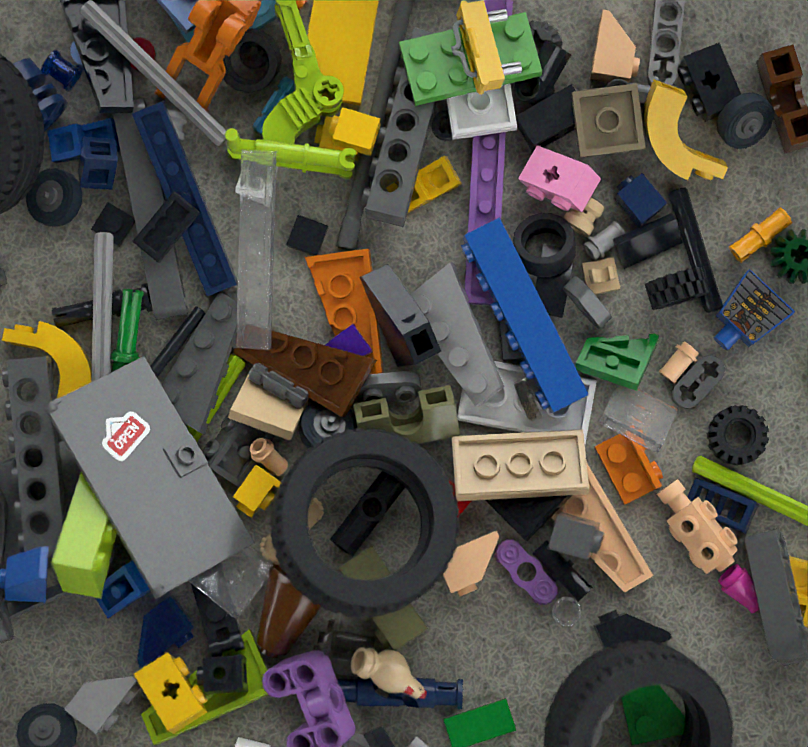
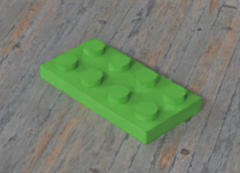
M526 12L510 15L506 21L490 23L501 64L519 61L522 66L521 73L505 75L502 85L542 76V68ZM458 28L459 35L461 38V46L458 49V51H461L465 55L469 71H471L460 28ZM453 29L399 42L415 106L476 92L473 77L465 74L461 58L457 55L453 56L451 47L456 45Z

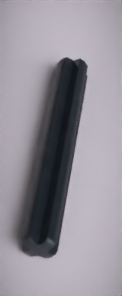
M686 187L677 188L671 191L669 196L692 269L702 267L709 293L700 297L706 313L720 310L723 304L689 192Z

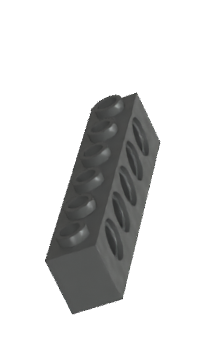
M414 28L411 38H405V40L434 34V32ZM405 66L403 68L397 67L393 86L398 87L395 98L389 97L385 116L390 117L387 128L381 127L377 146L382 147L379 158L373 157L369 176L374 177L371 188L365 187L361 206L366 207L367 219L404 227L437 103L435 101L415 106L414 101L406 99L405 96L411 92ZM401 122H410L414 125V128L404 132L399 130L397 126ZM399 151L404 153L406 158L403 161L395 162L389 156L391 153ZM391 181L396 183L398 188L394 192H385L381 189L382 184Z
M41 356L6 360L7 367L2 368V379L4 387H9L10 400L5 402L7 420H12L13 433L9 434L8 441L10 453H15L16 466L12 467V481L14 487L19 486L20 499L15 500V513L17 520L22 519L23 532L18 533L19 550L22 553L41 546L48 547V557H54L66 520V506L59 435L43 408L47 403L55 400L51 357ZM28 382L33 383L37 390L35 398L31 401H25L21 396V388ZM31 415L36 416L40 422V428L35 434H29L24 428L26 418ZM33 448L39 449L43 454V461L38 467L31 466L27 460V455ZM36 481L43 483L46 487V495L42 500L34 499L30 492L32 484ZM39 514L46 516L50 523L49 529L45 533H40L34 528V519Z

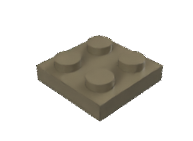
M637 83L571 92L579 158L646 149Z

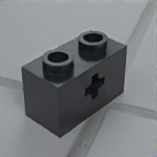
M720 42L683 56L680 62L681 67L678 68V74L683 86L689 85L693 94L690 102L696 116L701 115L704 122L719 117L725 105L733 98L741 95ZM705 78L709 82L714 81L716 83L712 90L709 85L703 86L702 83Z

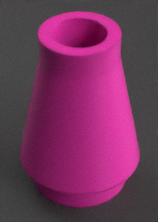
M738 564L728 568L718 579L722 586L721 590L746 607L751 613L757 612L759 605L755 586L747 569L741 568Z

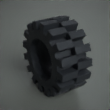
M702 267L681 270L656 278V280H651L645 284L652 310L678 305L709 293Z
M734 405L723 409L713 417L708 426L707 439H709V448L713 450L714 456L717 459L720 458L726 464L742 465L756 460L765 451V445L769 442V437H767L769 428L765 426L764 421L766 420L763 416L760 417L757 414V410L749 409L745 405ZM732 423H741L750 432V440L743 448L732 447L726 440V429Z

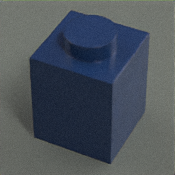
M643 173L635 179L632 175L628 176L616 187L619 192L614 199L638 228L660 212L667 204Z

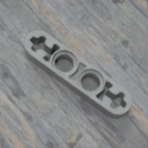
M655 0L647 68V82L650 86L653 79L659 81L658 77L653 76V73H658L661 60L673 59V63L666 62L665 74L670 75L671 78H666L664 83L673 86L676 81L685 0ZM669 5L675 8L677 18L673 21H664L659 14V10L663 6ZM669 37L674 43L673 50L668 53L659 51L656 46L658 38ZM654 57H656V58H658V59H661V60L654 61Z

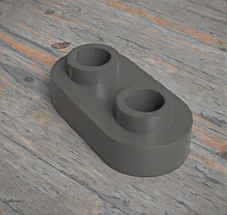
M409 371L369 374L357 395V399L365 402L386 397L387 403H408L419 397L418 391H422L421 380L416 373Z

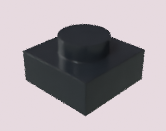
M107 202L91 230L95 233H111L113 235V244L120 247L135 224V220L131 215Z

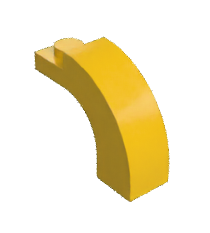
M653 79L645 102L644 124L648 139L660 161L673 173L686 180L689 179L692 169H696L695 174L708 180H713L714 176L724 179L728 169L724 160L692 149L679 138L678 120L688 97L685 91Z
M41 321L38 323L36 334L33 333V327L15 324L14 330L4 328L2 341L6 344L41 350L50 354L55 360L60 372L57 399L91 383L92 364L81 345L63 330Z

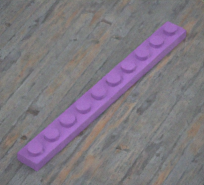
M484 0L487 12L505 9L508 16L512 15L513 0ZM506 132L473 137L468 233L499 217L501 219ZM466 259L464 288L469 298L468 303L490 305L494 300L489 290L483 292L478 284L475 275L480 272L475 262L468 263Z

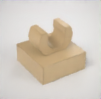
M614 257L581 264L585 284L595 295L621 289Z

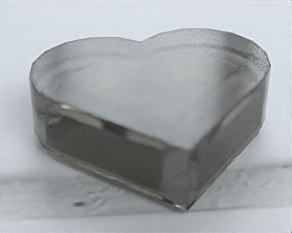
M526 378L516 381L514 386L529 421L533 422L542 418Z

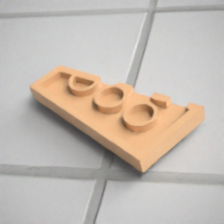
M587 463L589 494L572 495L551 518L556 522L557 515L564 512L600 523L599 531L604 532L601 547L597 554L592 553L590 557L625 593L653 577V573Z

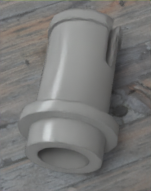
M613 221L611 225L594 237H587V242L583 244V247L593 260L597 258L602 259L605 257L604 253L614 246L613 239L625 234V232L617 222Z

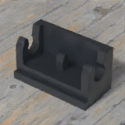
M572 84L516 115V120L519 124L517 127L532 153L537 145L544 148L576 130L571 92L576 90Z

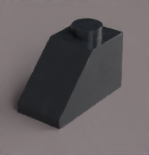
M617 610L598 616L600 623L593 625L602 648L611 647L617 643L622 644L626 641L642 640L663 643L673 639L669 631L627 613L618 615Z

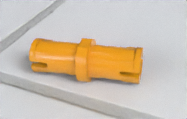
M779 207L760 224H753L750 227V232L730 245V252L740 263L744 262L761 247L770 245L772 243L771 240L778 233L792 224L790 216L783 208Z

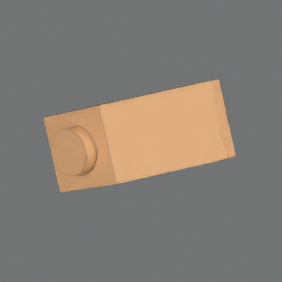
M603 9L600 16L590 79L604 82L622 79L629 83L631 77H637L640 58L634 57L636 46L609 10Z
M497 531L456 547L454 556L443 574L450 593L457 591L460 597L477 590L475 583L483 579L499 539Z

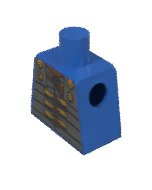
M749 269L740 278L724 302L723 307L716 314V317L725 326L714 336V340L726 351L739 339L750 347L792 316L795 311Z

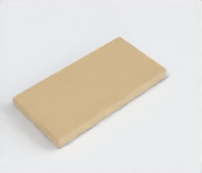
M583 429L452 436L455 497L457 501L589 494Z

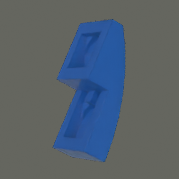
M112 118L85 125L75 123L47 131L51 158L54 163L80 159L83 137L115 139L117 152H120L115 121Z

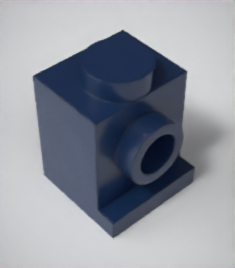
M82 138V151L78 167L80 188L112 190L118 163L115 139Z

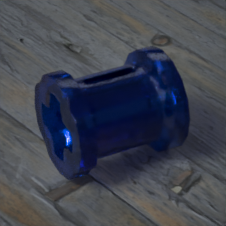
M58 50L52 51L41 67V71L45 76L49 75L61 83L63 89L67 92L75 86L84 70L82 66H74L62 58Z

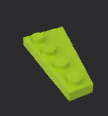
M250 629L242 634L245 649L237 652L232 649L223 652V656H221L242 654L246 658L248 692L208 695L204 692V686H201L200 689L207 698V702L203 704L207 713L175 734L166 729L154 707H149L141 716L153 745H159L269 695L262 683L263 675L268 669ZM218 668L215 671L214 676L217 680L225 677V669ZM197 670L188 678L192 687L196 684L198 685ZM180 687L173 688L167 696H171L174 699L177 698V690Z

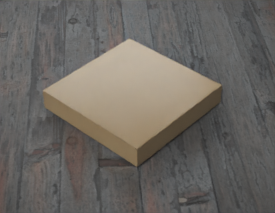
M248 374L230 409L228 418L291 441L310 398L308 397L302 408H296L288 403L289 399L283 400L264 389V384L257 385L249 380Z

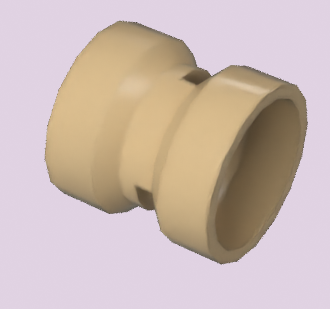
M590 198L583 212L571 209V211L565 213L563 218L571 224L573 231L582 236L589 237L594 229L593 222L596 218L601 217L605 208L601 203Z

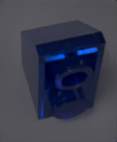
M174 595L166 598L143 616L137 664L140 668L147 666L166 654L165 651L174 644L179 649L194 638L191 631L197 628V626Z

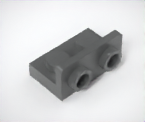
M228 413L221 423V431L215 439H211L206 444L202 453L212 470L237 487H240L257 463L250 455L251 444L258 438L270 439L272 441L276 435L229 419Z

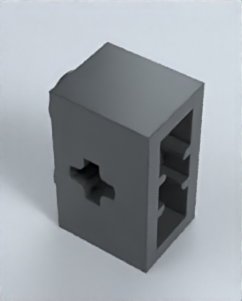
M562 512L557 515L548 549L588 560L592 553L597 554L600 550L604 532L599 531V522Z

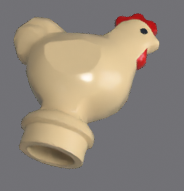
M359 648L355 652L351 662V669L360 678L366 679L370 677L379 688L389 693L402 692L417 699H424L426 697L427 691L411 675L406 659L398 651L384 650L378 654L373 648Z

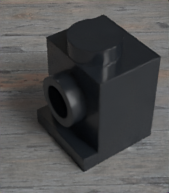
M242 654L203 658V666L197 667L198 686H204V692L208 695L248 692L246 658ZM218 668H224L226 671L225 677L217 680L214 676L215 671Z

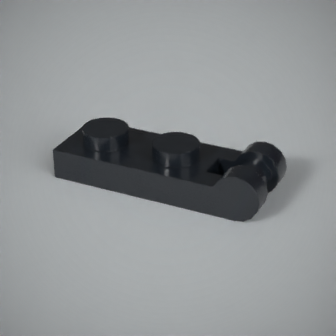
M219 563L190 579L212 657H221L223 652L232 649L235 652L245 649L226 580ZM229 629L230 637L219 640L217 632Z

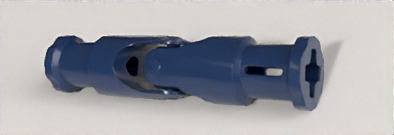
M360 676L357 679H337L344 693L345 702L356 703L357 706L400 707L406 705L415 708H434L435 705H449L462 709L463 679H458L457 682H436L435 678H415L427 691L424 699H417L402 692L389 693L388 698L383 697L375 692L379 687L370 677L366 679L360 678Z

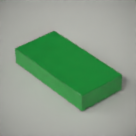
M506 698L443 719L452 747H468L516 731Z

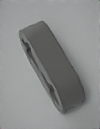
M574 276L563 287L565 293L582 314L598 329H601L612 318L611 314L592 290L577 276Z
M708 355L698 360L674 385L671 393L674 403L684 409L697 405L724 376L725 368L721 359ZM703 363L706 365L714 363L717 366L714 370L717 374L716 378L710 375L701 382L698 379L704 372V368L701 365ZM695 382L698 385L692 393L695 399L693 401L687 399L683 402L679 398L682 394L679 390L680 386L688 388Z

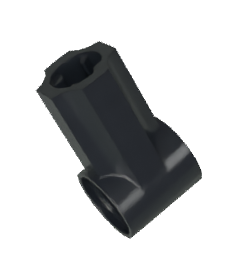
M546 40L538 53L542 76L515 82L514 91L516 96L520 100L534 106L555 94L554 85L572 54ZM537 85V89L532 95L533 89Z

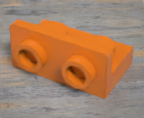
M631 427L594 447L624 505L662 486L659 481L663 478L662 472L655 461L650 462L644 452V450L648 449V446L639 431L634 433Z

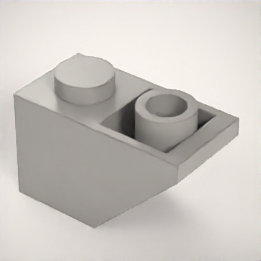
M134 675L85 682L64 710L95 734L101 732L102 729L108 732L120 717L116 713L123 702L128 705L139 692L140 688L136 686L138 681Z

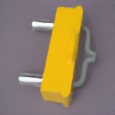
M465 0L461 1L456 14L458 21L453 26L456 45L452 46L451 49L453 56L457 55L461 58L465 74L473 77L476 92L482 95L484 91L500 89L505 79L504 76L521 73L522 66L519 61L501 64L490 23L506 21L508 19L507 11L502 9L487 12L484 0L469 3ZM458 26L461 31L471 71H469L465 55L461 51H458V49L461 46V38L459 35Z

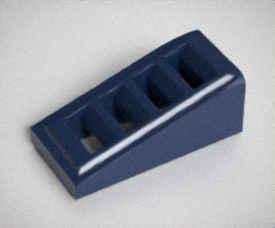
M695 477L687 496L689 500L693 501L699 497L703 488L709 490L705 500L710 503L715 493L721 495L715 508L717 512L715 520L722 525L747 534L759 504ZM727 500H733L727 518L722 517L721 514ZM740 504L745 505L746 508L740 522H734L733 520Z

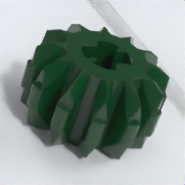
M793 229L788 230L786 238L778 236L775 239L779 247H772L769 251L773 256L779 257L772 260L770 266L777 267L780 265L782 267L776 276L781 278L786 273H789V284H793L797 276L802 284L808 282V240L806 239V229H802L798 237ZM796 250H800L802 252L800 256L804 255L805 257L799 263L793 261L795 257L791 258V254Z

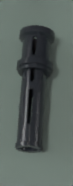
M144 283L141 285V288L133 289V292H136V290L144 292L141 310L152 312L148 284ZM121 289L112 292V315H117V317H120L123 297ZM93 300L52 308V314L56 316L54 318L55 326L61 328L93 320Z

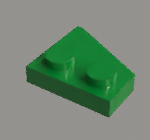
M648 334L647 339L630 340L629 335L615 336L613 338H587L576 361L575 368L579 372L637 391L658 344L659 335Z

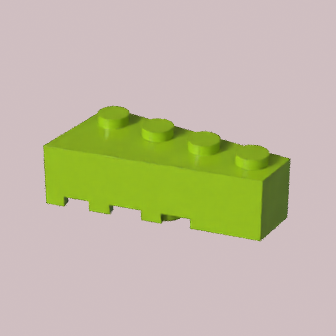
M82 472L60 535L52 565L63 592L101 598L117 532Z

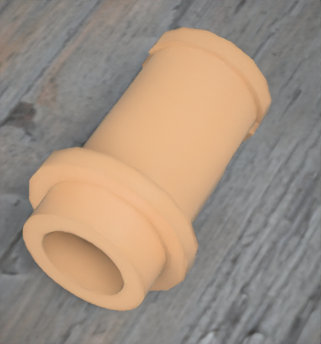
M685 341L681 345H676V352L663 368L659 370L673 384H676L679 377L692 362L696 363L698 361L696 357L699 352Z
M258 438L251 444V458L255 462H260L272 476H280L286 471L288 461L274 449V443L270 439Z

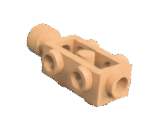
M677 479L657 494L663 504L666 505L668 503L674 511V514L666 520L670 525L669 530L672 536L677 541H682L688 549L689 557L697 568H702L706 574L715 568L718 572H721L735 561L732 556L738 550L735 546L737 538L728 527L721 528L715 520L717 512L709 501L705 500L702 502L699 497L690 501L683 492L686 489ZM685 520L691 521L693 523V530ZM705 547L711 548L713 550V557Z

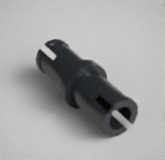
M546 540L532 555L553 574L551 578L555 582L559 581L579 602L593 586L572 567L574 563L570 559L566 561L558 551L548 549L550 543Z

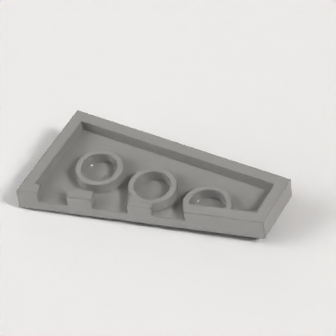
M450 262L410 295L430 322L442 351L438 355L473 404L480 406L500 391L504 385L490 350L485 345L478 320L475 319L465 288H462L456 266Z

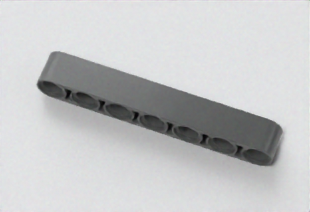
M144 98L133 100V113L147 108ZM113 113L138 235L166 201L165 193L135 123L133 113ZM175 245L160 263L156 262L140 248L155 319L161 320L188 314V306L185 305L184 301L186 296L181 274L179 275L177 267L179 262Z

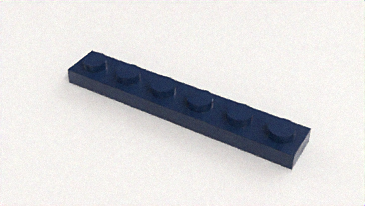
M164 101L133 113V118L166 198L168 199L173 191H175L200 212L182 237L206 295L210 296L239 284Z

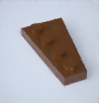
M248 324L233 351L234 354L251 364L260 363L268 368L269 373L274 371L293 382V387L299 386L309 393V398L341 417H346L377 361L376 359Z

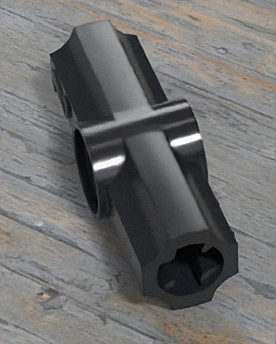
M381 471L330 540L345 553L353 557L405 487L396 478ZM368 500L377 502L380 507L379 515L375 517L367 516L362 509L363 503Z

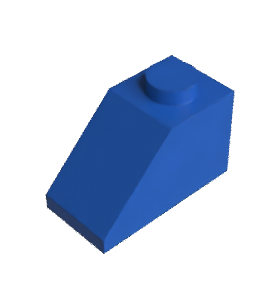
M41 546L7 557L6 569H0V589H5V601L46 602L48 547Z
M131 561L105 580L102 597L95 599L106 617L110 618L151 592L134 561Z

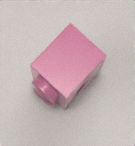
M538 145L518 178L527 187L526 193L539 201L547 198L552 200L551 203L564 211H569L572 208L583 212L601 180L589 165Z

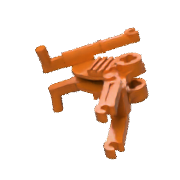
M198 0L189 14L188 21L196 26L193 32L194 35L190 42L177 46L165 71L176 81L185 61L188 60L207 73L209 77L196 100L207 112L208 106L226 74L223 59L226 55L229 57L233 53L245 32L253 25L262 0ZM295 0L299 11L307 3V0ZM157 88L155 94L164 100L166 96Z

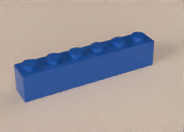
M500 217L463 236L465 244L460 245L468 263L475 262L480 272L475 275L478 284L483 292L489 290L494 300L490 307L498 322L504 320L509 332L505 333V337L513 351L518 349L524 361L519 363L528 381L534 380L538 391L534 392L542 410L548 408L550 413H554L588 396L589 394Z

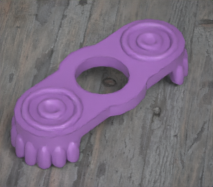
M514 539L502 540L495 549V558L511 574L513 582L519 587L524 588L533 598V602L539 605H546L555 600V596L558 594V587L556 582L543 571L539 560L530 556L520 546L518 541ZM523 562L532 563L536 568V576L531 581H522L517 575V569Z

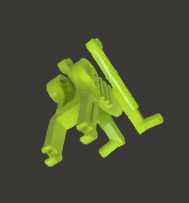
M275 0V15L280 20L291 53L295 91L281 99L264 120L262 128L263 140L241 139L236 129H228L225 132L228 147L227 156L230 159L252 161L260 165L302 170V173L312 171L339 175L343 179H351L353 176L351 170L355 166L354 159L352 158L356 156V150L352 148L334 150L309 146V143H305V145L294 144L296 138L301 133H304L307 129L321 121L320 116L330 117L339 112L342 106L344 88L339 79L333 76H325L320 72L315 51L310 45L296 1ZM327 92L330 97L334 96V100L329 101L326 96L322 97V93Z

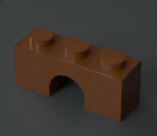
M794 45L762 53L756 65L767 100L774 111V122L784 153L808 147V106L802 94L801 77L803 73Z

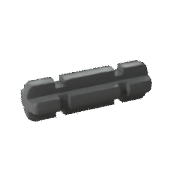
M255 363L250 369L249 380L257 385L264 384V389L283 400L289 399L288 403L296 408H302L308 400V391L299 386L293 387V382L274 371L269 373L268 368L264 365Z

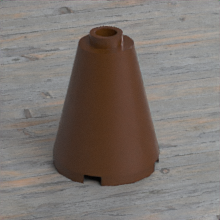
M273 562L269 569L256 643L261 647L260 651L272 658H278L279 655H287L321 609V605L312 603L302 595L300 589L297 590L286 577L287 573L282 571L279 562Z

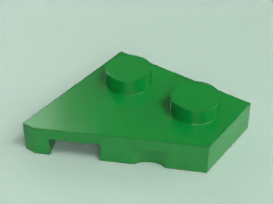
M660 685L643 686L621 697L632 746L683 735L685 716Z

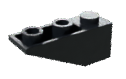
M385 264L360 276V280L397 367L416 365L442 352L430 322L389 264Z

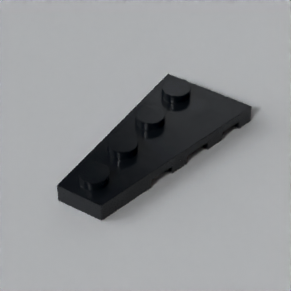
M60 0L99 112L133 113L134 104L130 61L80 14L81 7L89 0ZM92 0L128 35L125 0Z

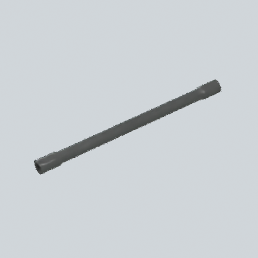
M397 0L370 111L371 116L380 118V129L384 126L386 107L391 96L394 77L401 55L399 42L404 41L412 5L415 0ZM380 129L372 155L368 156L360 153L346 214L342 220L336 245L338 248L350 251L356 249L364 209L361 206L365 187L369 188L371 180L369 171L372 159L377 155Z

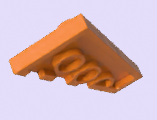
M369 249L305 257L334 336L336 337L350 325L354 324L373 350L366 357L377 360L370 374L384 373L379 323L360 280V276L373 271L371 251Z

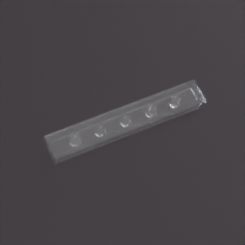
M241 150L236 348L271 349L277 151Z

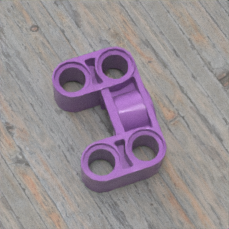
M314 650L285 658L263 675V687L270 696L279 698L296 693L306 718V722L287 737V747H341L355 734V723L346 705L344 693L338 684L331 661L324 652ZM308 666L313 670L314 674L310 672Z

